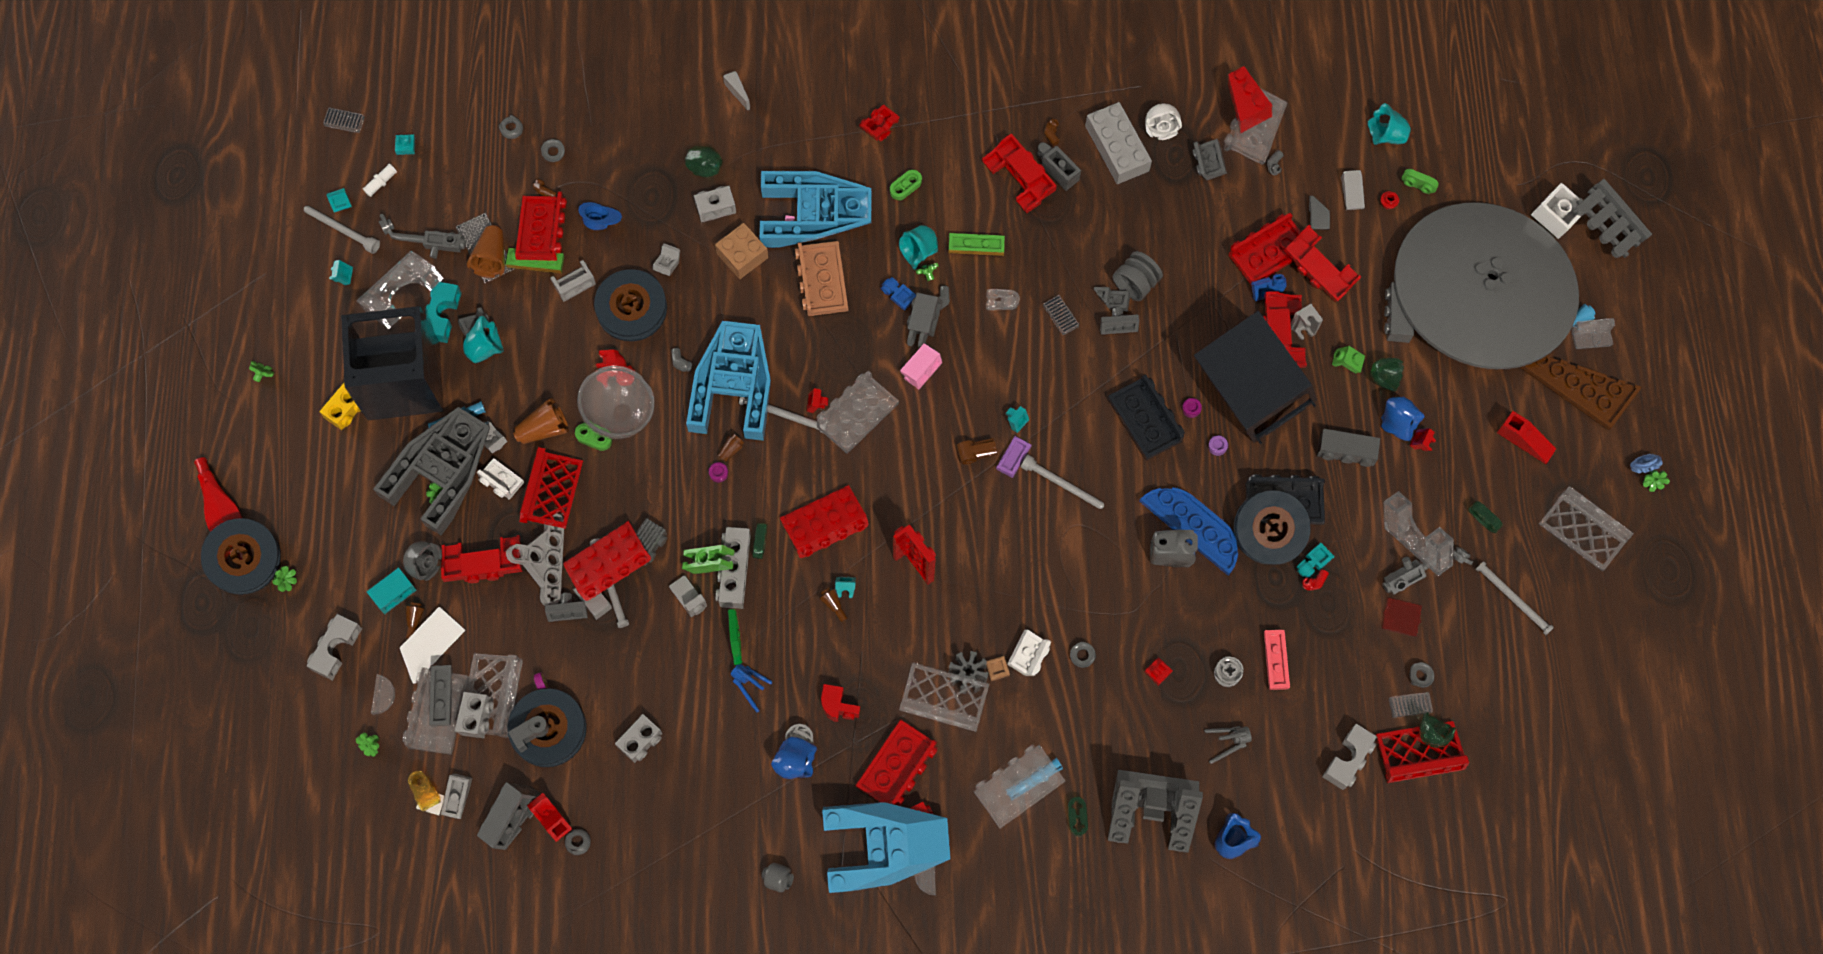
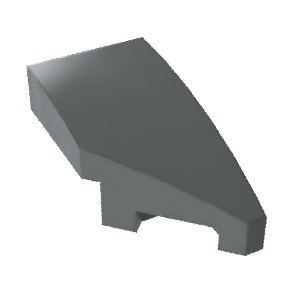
M1309 196L1311 228L1315 230H1329L1330 211L1314 196Z
M1094 287V291L1109 310L1121 307L1123 311H1128L1131 296L1129 291H1111L1109 287Z

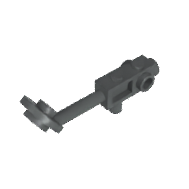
M383 213L380 214L382 220L378 222L385 235L389 233L391 239L423 243L425 249H431V258H437L438 250L461 252V249L466 247V239L456 233L425 231L424 236L394 233L391 231L395 228L390 218L386 220Z
M1450 547L1423 563H1420L1418 560L1411 562L1409 557H1404L1402 559L1404 567L1384 577L1385 582L1382 583V586L1387 593L1391 592L1394 595L1425 578V570L1454 555L1453 558L1462 564L1466 562L1472 565L1474 561L1470 558L1471 554L1460 547Z

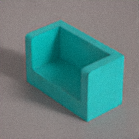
M397 568L369 589L367 593L379 609L386 614L414 593L416 589L403 572Z

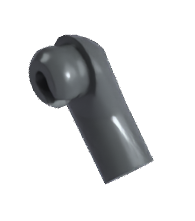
M679 348L672 349L673 366L682 372L691 371L692 363L681 358V350Z

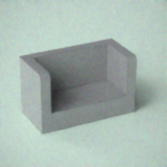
M583 260L580 261L581 268L557 281L554 276L550 277L563 302L596 285L592 273Z

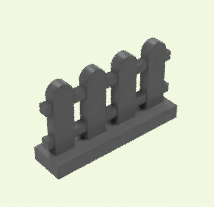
M1602 179L1589 189L1588 193L1590 195L1584 200L1580 198L1576 201L1578 204L1575 208L1576 214L1579 216L1587 214L1590 218L1587 222L1588 228L1591 230L1599 228L1602 232L1599 240L1603 244L1612 243L1614 248L1611 250V253L1615 258L1627 257L1629 255L1628 250L1633 245L1635 248L1638 247L1641 242L1652 235L1605 179ZM1598 204L1602 209L1595 214L1591 208ZM1610 218L1614 223L1607 228L1603 223ZM1622 232L1626 237L1619 242L1615 237Z

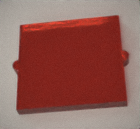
M1388 598L1386 610L1383 612L1384 621L1382 629L1416 637L1418 626L1421 623L1422 606Z

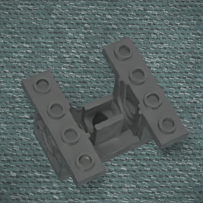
M1118 770L1112 796L1108 841L1128 844L1131 828L1134 827L1135 811L1138 807H1143V819L1163 822L1164 811H1170L1171 835L1168 850L1189 852L1203 799V792L1199 791V781Z

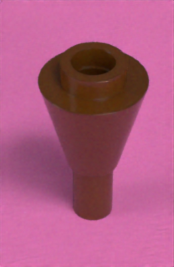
M829 587L820 593L822 597L819 599L830 610L835 612L840 622L848 619L841 608L842 606L835 589L832 590Z
M410 602L409 606H405L408 626L406 639L415 632L425 610V608H421L422 604Z

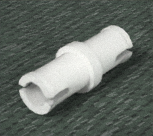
M388 164L378 175L375 174L373 176L374 179L362 189L367 195L372 197L379 188L386 185V182L397 171L392 165Z

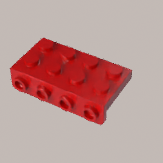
M558 191L557 197L523 196L515 252L516 260L557 261L558 253H561L562 249L561 242L559 241L560 238H563L561 223H565L563 209H566L567 200L563 198L561 191Z
M1291 213L1280 215L1272 224H1265L1257 233L1252 232L1245 240L1237 241L1231 246L1229 257L1251 286L1252 282L1265 279L1294 262L1283 251L1301 233L1291 220L1293 217Z
M849 485L780 517V521L792 541L799 558L808 557L839 540H844L856 532L863 531L869 525L867 516Z
M628 521L564 562L563 565L577 592L585 601H589L641 566H644L651 560V556Z
M910 524L906 527L898 528L893 536V558L897 561L905 555L926 584L929 585L934 581L935 552L930 546L926 547L919 531L915 532Z
M900 720L856 784V787L879 803L886 802L901 806L905 800L903 798L905 792H910L916 784L914 779L917 774L922 775L927 767L925 763L928 758L932 759L937 753V741L931 740Z

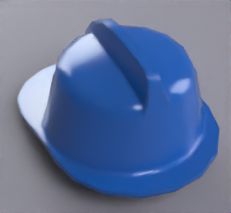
M583 203L578 209L579 214L583 217L584 225L592 230H603L608 225L616 224L622 219V215L618 210L597 203Z

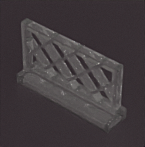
M1570 486L1565 489L1539 523L1602 571L1606 569L1620 549L1634 534ZM1564 500L1570 505L1571 512L1560 513L1559 504ZM1582 513L1586 516L1587 524L1576 525L1575 514ZM1571 515L1573 525L1562 526L1561 516ZM1557 516L1559 527H1551L1546 523L1547 519ZM1598 525L1601 527L1603 535L1592 536L1591 526ZM1587 526L1589 537L1578 538L1577 527ZM1573 528L1575 538L1567 539L1564 536L1563 529ZM1614 537L1620 543L1616 548H1608L1607 538ZM1603 538L1605 549L1595 550L1593 539ZM1589 540L1591 550H1582L1579 541ZM1606 552L1607 560L1603 565L1596 560L1595 553Z
M477 653L473 655L466 692L472 693L473 691L476 694H480L488 687L492 692L490 698H496L498 701V706L489 716V718L492 717L494 720L493 730L489 729L485 734L508 738V720L514 708L523 662L516 655L500 656ZM479 659H486L489 665L480 671L477 667ZM500 661H506L505 668L498 672L494 666ZM492 668L496 675L487 681L483 674ZM481 677L485 684L476 690L474 688V681ZM497 679H500L502 682L501 688L495 692L490 685Z
M913 662L899 710L976 732L989 684ZM915 668L923 670L927 678L917 682L914 677ZM937 674L942 675L946 681L945 684L936 688L931 679ZM929 680L934 690L924 695L919 684ZM960 680L964 684L965 689L955 693L950 683ZM948 685L953 695L943 700L938 690ZM976 685L984 687L983 694L975 699L970 688ZM917 687L922 695L916 700L907 698L909 690ZM968 691L972 701L962 705L958 695ZM936 692L941 701L936 705L930 704L926 698ZM955 697L960 708L954 711L949 710L945 702ZM974 703L978 709L977 716L968 715L965 707Z

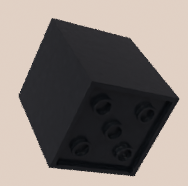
M420 306L341 315L345 389L368 421L444 412L440 342ZM406 316L413 317L415 320V332L360 338L352 326L355 322Z
M1259 310L1194 355L1202 371L1253 443L1258 441L1259 444H1262L1260 440L1262 437L1267 436L1304 411L1309 405L1312 404L1313 407H1316L1314 402L1317 401L1312 384ZM1308 393L1309 399L1255 435L1254 429Z

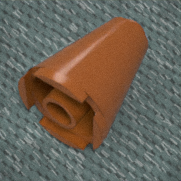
M490 225L484 229L468 258L467 267L469 269L471 267L474 270V274L485 278H495V275L500 274L501 276L505 271L503 231L496 225Z
M553 398L546 400L515 427L513 435L517 442L521 441V443L526 444L569 432V429L565 428L568 426L567 420L560 407L555 408L553 405L555 403Z

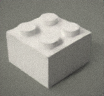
M1560 183L1531 215L1559 239L1581 217L1575 212V208L1578 205L1576 201L1579 198L1564 184Z

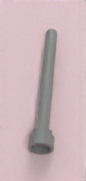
M309 206L304 207L305 213L363 244L366 251L374 254L379 249V240L373 237L366 238Z
M1027 455L1020 468L1026 471L1033 470L1099 509L1104 508L1102 501L1036 464L1037 461L1034 460V457Z

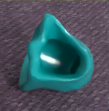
M1386 103L1374 111V117L1368 121L1374 145L1381 143L1404 144L1408 141L1411 128L1408 121L1400 113L1394 111ZM1389 115V123H1379L1380 116Z
M924 225L904 232L903 236L899 239V249L914 270L917 269L921 261L938 251L935 232Z
M480 316L463 343L464 354L473 363H479L504 351L494 321L488 322L484 316ZM484 328H489L490 333L486 335Z

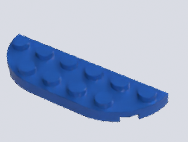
M1158 488L1148 492L1140 499V503L1171 529L1194 530V533L1198 536L1197 550L1226 575H1230L1238 558L1237 540L1231 528L1193 495L1178 488ZM1187 539L1186 541L1192 545V541Z

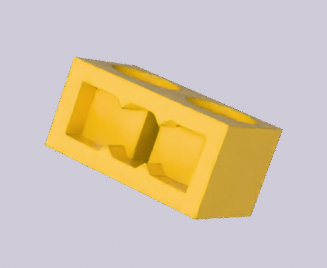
M343 383L319 412L327 421L343 430L350 425L355 414L361 410L354 400L347 403L352 397L345 389ZM342 412L341 416L335 418L337 413Z

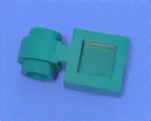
M1320 543L1306 555L1309 561L1303 560L1296 567L1298 569L1297 572L1302 577L1308 578L1315 572L1314 566L1318 570L1322 569L1334 558V555Z

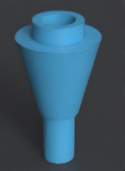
M1583 304L1577 311L1573 326L1594 320V309L1590 305Z

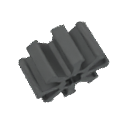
M974 651L970 652L969 662L965 661L963 653L960 652L956 655V661L959 662L960 666L953 664V662H950L948 672L957 674L950 676V684L954 687L956 683L963 681V685L960 687V693L963 694L967 693L968 683H971L974 693H976L981 688V684L977 680L984 681V683L987 682L988 672H980V670L986 669L987 662L983 658L981 662L973 664L977 653ZM967 669L971 670L970 676H966Z

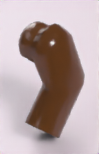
M1057 119L1048 121L1044 130L1045 136L1053 146L1060 143L1059 138L1055 134L1059 126Z
M535 180L533 189L542 196L555 197L557 192L544 187L545 183L543 180Z

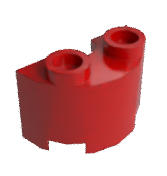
M883 104L879 109L876 108L871 113V118L863 119L859 127L876 141H883L891 134L892 131L889 129L893 124L898 123L900 117Z

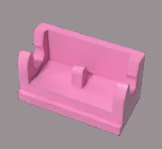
M923 344L900 370L905 376L904 379L919 390L942 364L940 353Z

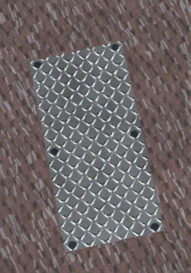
M486 213L456 226L458 233L466 239V248L470 255L484 229L492 225ZM504 249L505 271H504L503 274H505V273H507V272L512 271V270L515 269V268H507V267H506L507 253H506L505 249ZM482 277L484 283L495 279Z

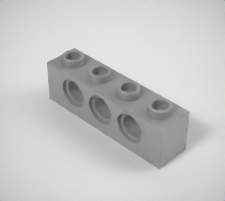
M726 527V533H722V545L730 549L733 546H738L740 549L734 553V556L725 555L721 557L723 560L732 561L738 568L735 571H718V582L721 583L720 589L716 590V601H719L720 607L744 609L751 539L750 529ZM729 583L736 584L733 590L726 589Z

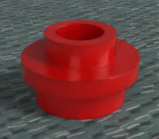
M1388 191L1383 193L1380 201L1385 209H1393L1397 207L1399 197L1396 193Z

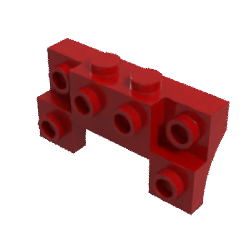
M1012 133L1002 139L989 154L982 158V162L992 174L1005 167L1025 191L1016 197V202L1026 213L1039 206L1044 198L1056 191L1057 185L1045 173L1044 167L1034 160L1032 153L1026 151Z
M1308 225L1283 251L1296 263L1297 271L1303 276L1306 275L1311 280L1310 284L1315 289L1323 290L1336 303L1361 276L1349 264L1339 271L1314 246L1322 237Z
M1277 291L1265 292L1264 319L1298 366L1306 368V348L1291 347L1290 315H1295L1296 312L1302 309V295H1289Z
M520 535L511 538L500 537L501 551L493 549L463 553L462 543L450 546L442 545L441 578L443 582L464 580L468 583H477L482 579L494 581L498 580L499 577H504V574L522 572L521 564L512 563L506 557L509 547L521 544ZM513 549L512 555L517 559L520 558V552L517 549Z

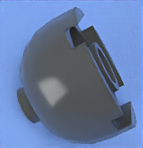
M428 541L413 543L405 551L403 558L404 569L413 578L425 581L430 580L440 568L437 564L439 559L442 560L441 549L438 545Z

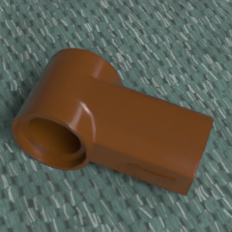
M993 438L978 442L968 440L957 444L960 461L963 465L972 464L978 459L997 455L996 444Z

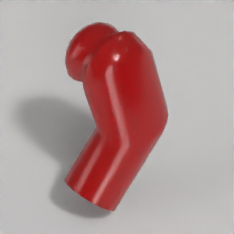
M1320 569L1316 578H1305L1302 581L1303 588L1308 591L1320 589L1329 573Z

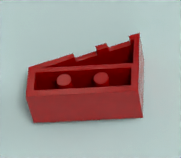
M1244 66L1229 73L1228 86L1240 133H1243L1271 118L1272 104Z

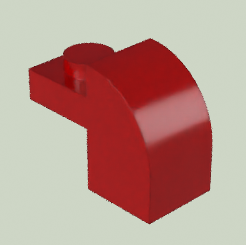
M824 684L821 702L823 711L830 720L838 722L839 715H843V718L848 720L859 718L860 706L842 703L843 687Z
M544 793L527 805L529 810L556 842L572 830L571 826Z

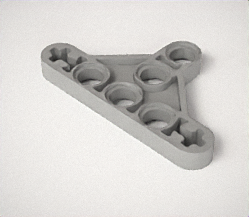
M558 513L552 516L556 521H564L563 517ZM544 524V532L528 545L515 544L509 547L506 552L507 559L512 563L523 565L540 586V600L544 606L558 604L560 601L564 528ZM551 536L556 538V546L550 544L549 539ZM513 549L519 550V559L512 555ZM531 552H535L538 555L539 559L537 562L531 559ZM549 555H553L556 558L555 565L549 562ZM548 574L554 575V584L548 581ZM550 594V596L553 597L554 600L550 601V598H548L547 595Z

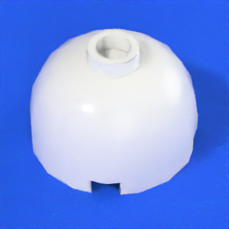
M1165 103L1153 106L1145 118L1146 132L1152 138L1153 136L1159 137L1158 140H1166L1176 136L1178 130L1182 127L1181 116L1174 106Z

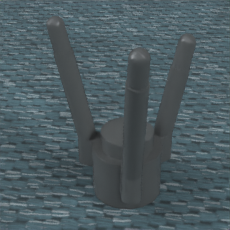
M1247 726L1204 730L1205 733L1231 732V734L1220 736L1219 740L1232 738L1235 744L1238 743V745L1209 761L1210 764L1240 748L1246 747V743L1252 740Z

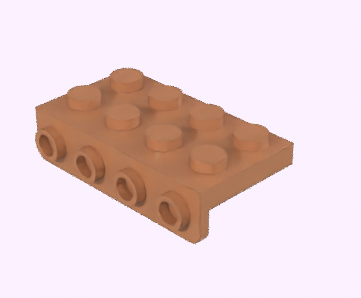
M834 241L803 246L802 242H799L798 248L795 249L796 260L800 259L801 264L797 265L798 276L803 278V282H800L801 293H805V299H802L803 310H807L808 316L848 311L839 242Z

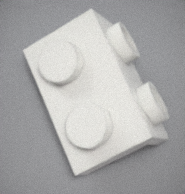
M494 458L483 471L480 469L477 471L480 477L479 481L486 487L489 485L493 487V491L501 498L505 496L510 500L524 483L520 477Z
M1024 630L1007 665L1025 676H1035L1041 669L1043 658L1050 650L1051 641L1048 639L1043 640L1029 630Z

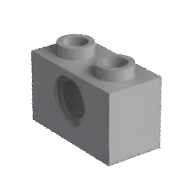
M720 186L715 190L702 191L694 195L701 223L736 213L734 199L729 186ZM713 201H718L717 204H711Z

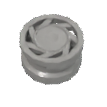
M1234 657L1222 658L1214 669L1215 680L1224 687L1235 686L1243 676V665Z
M793 725L786 732L785 740L789 737H797L811 744L814 743L813 733L806 725Z

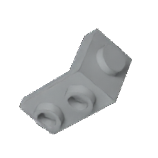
M682 576L669 586L690 617L700 614L707 607L703 596L698 594L686 576Z

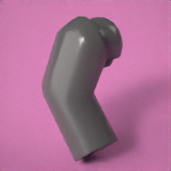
M1276 150L1267 160L1268 171L1271 175H1277L1281 172L1278 162L1284 155L1280 150Z
M948 286L940 287L939 298L943 301L941 310L950 302Z

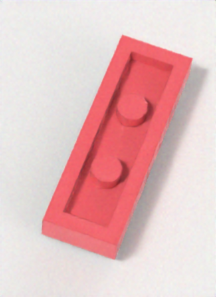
M1265 630L1264 642L1269 690L1289 689L1290 681L1285 630Z

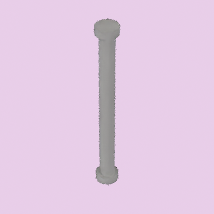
M740 397L739 404L747 405L748 398ZM768 404L769 413L818 429L823 434L828 426L826 422L820 423Z
M600 538L591 540L589 542L590 546L600 540ZM612 585L607 590L618 620L617 626L618 628H623L629 625V621L625 619L615 586Z
M1483 561L1475 570L1484 574L1547 635L1554 627L1552 625L1549 626L1486 567V563Z

